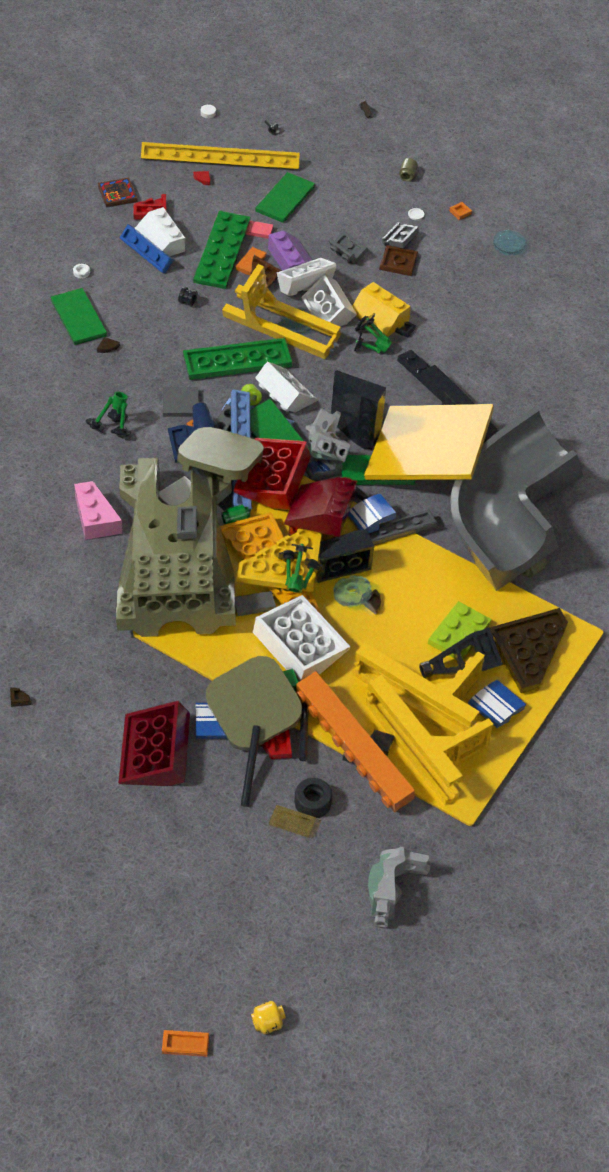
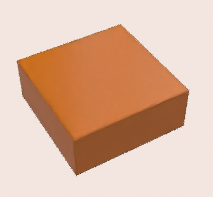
M463 202L449 209V212L458 220L472 214V210Z

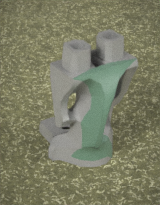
M321 408L314 423L306 426L305 429L308 431V439L311 445L310 454L313 457L345 462L351 444L344 440H339L335 433L341 412L336 411L333 414H329L325 409ZM327 420L328 425L323 429L322 424Z
M405 847L388 849L381 852L379 862L372 865L368 880L371 916L375 917L374 926L386 928L388 926V919H394L395 907L402 895L401 889L395 883V877L405 872L427 875L431 867L427 864L429 855L410 852Z

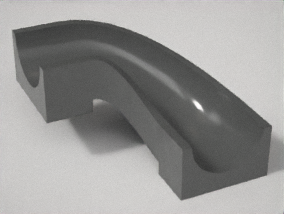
M535 406L498 431L483 444L472 479H456L451 493V512L464 546L473 558L475 565L496 591L559 548L552 526L533 503L549 493L554 497L583 477L575 451L571 450L568 453L563 449L547 428L539 410Z

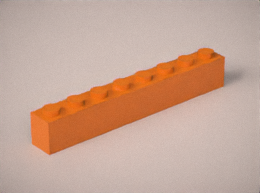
M315 671L296 684V694L300 702H305L311 716L318 718L322 729L332 735L334 744L345 751L344 755L347 760L354 762L360 776L366 777L370 788L375 793L378 792L380 794L383 804L387 808H391L395 813L414 800L415 790L321 676Z

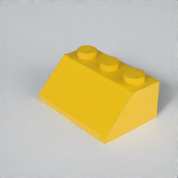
M374 282L361 290L352 305L357 314L356 317L360 320L364 316H370L375 313V321L373 323L387 337L394 333L397 327L401 328L406 321L409 322L411 306Z

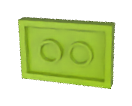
M458 601L430 636L428 644L443 652L469 634L488 628L492 619ZM472 645L467 646L461 651L462 659L472 649ZM455 654L449 655L452 658L456 659Z

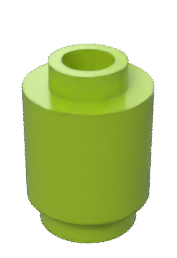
M246 384L242 387L241 391L250 392L251 406L257 405L261 401V392L255 385Z

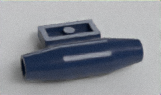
M206 403L193 405V426L184 424L167 428L175 463H177L180 445L195 430L203 427L216 428Z

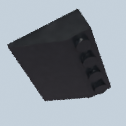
M335 370L331 414L336 411L341 412L337 428L356 445L363 449L373 450L382 429L386 387Z

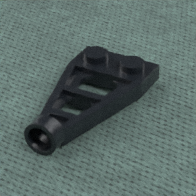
M490 628L471 633L431 660L420 663L419 668L423 678L433 675L456 674L460 669L463 670L466 663L462 659L461 651L469 645L474 646L476 653L480 652L485 655L481 672L503 665ZM450 654H455L458 666L446 668L443 658Z

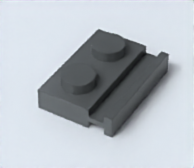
M397 223L382 238V243H389V246L404 248L419 233V227Z

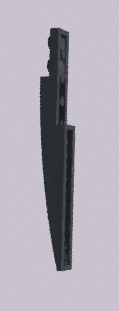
M412 350L398 355L397 361L441 400L442 405H475L436 365L430 367ZM491 421L483 444L499 431Z

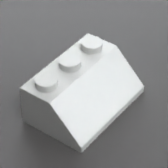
M164 208L148 212L135 227L136 230L167 255L172 256L185 252V237Z
M318 258L277 272L280 291L288 296H293L298 291L309 290L324 274L333 279L336 263Z
M325 274L302 296L312 315L335 325H347L357 315L338 282Z
M267 361L255 377L260 382L259 386L265 391L268 390L270 392L269 396L281 404L280 407L286 412L292 411L295 413L318 401L286 368Z

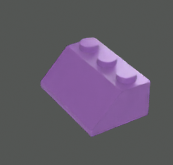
M284 230L269 234L268 249L282 271L312 261L296 237Z

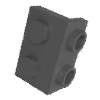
M345 231L335 241L331 238L328 240L331 245L330 249L335 254L340 253L347 263L351 261L353 264H356L368 252L364 245Z

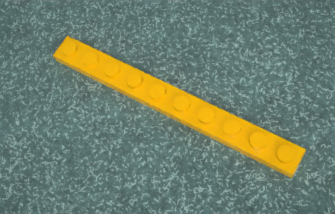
M142 142L141 159L299 169L300 153L149 142Z

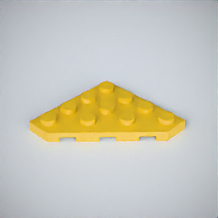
M300 528L295 534L287 535L276 541V544L272 547H266L255 553L254 557L248 560L244 559L239 562L237 582L287 589L285 585L287 579L286 562L278 559V553L285 550L299 552L295 550L296 546H291V544H304V546L313 548V550L307 549V552H303L299 575H302L303 580H305L309 572L307 565L304 563L305 559L318 561L322 533ZM297 559L291 562V576L295 574ZM316 572L312 573L307 588L302 589V591H314Z

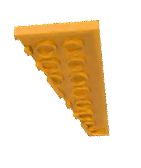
M271 512L220 526L223 537L243 560L254 557L255 553L266 547H272L276 544V541L284 538ZM267 586L281 604L303 595L322 615L311 592L302 591V593H295L284 588Z

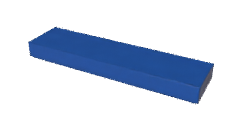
M127 224L119 237L162 273L167 272L174 260L129 224Z

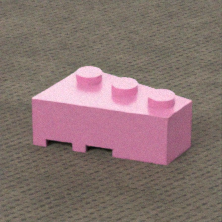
M91 481L74 484L75 498L85 540L122 534V520L95 483Z

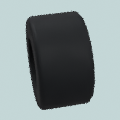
M315 777L301 781L295 791V808L301 815L311 819L326 815L332 804L333 794L331 787L324 780ZM308 794H317L321 797V800L313 802L305 797Z

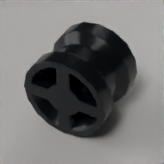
M184 286L180 290L178 302L187 303L188 306L192 307L197 299L198 292L196 290H189L188 287Z

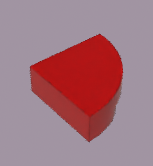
M209 171L193 172L195 180L203 185H210Z

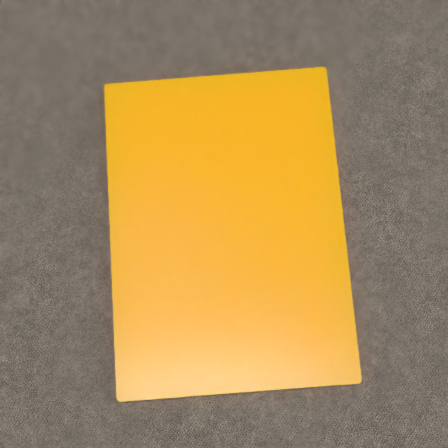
M303 476L300 486L315 481ZM252 500V510L248 518L271 512L283 537L291 536L300 529L284 525L289 510L274 509ZM353 501V504H352L351 508L354 507V506H355L356 504H358V503H356V502ZM349 517L346 519L340 536L358 530ZM322 533L321 541L337 536ZM414 533L374 545L371 570L320 583L317 582L316 572L314 591L311 593L324 619L350 646V649L319 675L369 736L373 734L374 730L387 733L365 705L366 698L368 697L367 692H369L368 684L353 676V670L356 667L354 663L357 661L355 660V654L364 642L422 676L419 664L429 661L442 653V651L429 645L428 639L458 601L492 619L488 628L559 607L510 582L496 591L474 563ZM224 538L235 573V597L270 591L267 586L237 582L239 562L243 561V559ZM375 589L379 592L381 599L380 610L376 615L362 604V599ZM272 593L276 607L282 605ZM235 609L236 625L219 626L213 634H197L194 627L183 621L166 623L159 629L158 636L141 637L133 631L135 638L211 681L257 656H267L274 659L282 671L286 670L253 633L256 617L266 612L237 616ZM561 609L568 624L539 688L520 693L501 655L500 658L503 665L481 672L480 679L462 699L463 702L468 704L475 694L490 683L498 680L520 698L526 706L523 711L513 715L508 723L498 728L493 725L488 747L455 764L463 778L459 783L457 781L452 783L459 791V796L448 804H443L393 740L387 757L415 790V796L462 823L473 826L602 637L603 630ZM474 646L463 659L465 663L467 662L469 657L475 656L476 651ZM448 655L443 658L446 668L458 666L457 660ZM456 674L433 675L425 679L433 684H438L453 679ZM309 713L308 736L343 755L345 751L334 744L332 735L329 732H325L320 726L318 718L312 717ZM413 713L431 736H451ZM479 713V717L472 722L471 726L478 721L486 720V718ZM300 720L298 722V725L295 727L298 730H300Z

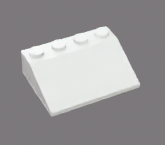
M303 595L255 619L253 629L255 636L286 670H294L298 682L315 671L321 674L350 649L349 644Z

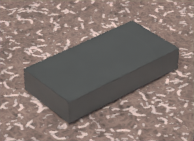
M197 506L178 507L177 539L197 538Z
M272 591L235 597L237 616L268 612L276 608Z

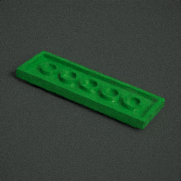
M224 211L218 212L193 278V283L226 289L250 223V216Z
M285 338L183 350L189 380L261 371L267 361L283 368L292 367V360Z

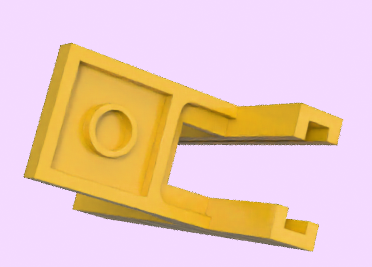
M259 264L245 285L239 284L235 289L237 297L243 299L244 311L227 303L222 309L223 317L275 339L285 338L287 344L322 359L327 358L330 349L334 348V342H337L341 336L340 326L278 301L268 289L264 266ZM257 306L332 338L326 346L256 316L255 308Z
M364 642L355 654V660L357 661L354 663L356 667L353 670V676L368 684L369 681L383 675L413 713L449 735L456 736L458 732L471 728L472 722L479 717L480 711L466 704L462 699L480 679L485 655L477 652L474 657H469L463 670L460 669L453 679L433 684Z
M383 675L369 681V692H367L368 697L366 698L365 705L387 733L394 735L395 743L443 804L446 805L457 799L459 791L452 783L456 781L458 783L461 782L463 775L456 768L455 764L489 746L493 728L491 720L488 718L482 722L478 721L468 730L458 732L456 736H431Z

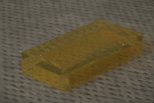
M276 805L269 825L309 838L316 817Z

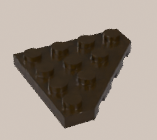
M560 608L489 627L496 647L520 693L539 688L568 624Z

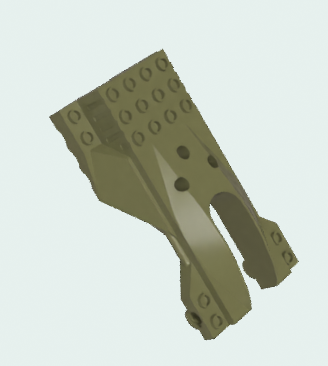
M139 458L138 464L120 465V497L134 508V518L117 591V631L134 630L141 637L158 636L159 629L166 623L183 621L194 627L197 634H213L219 626L236 625L235 573L217 518V505L232 492V480L230 484L224 483L223 475L192 467L189 498L182 504L172 506L166 505L159 500V458ZM197 506V538L177 539L178 507Z

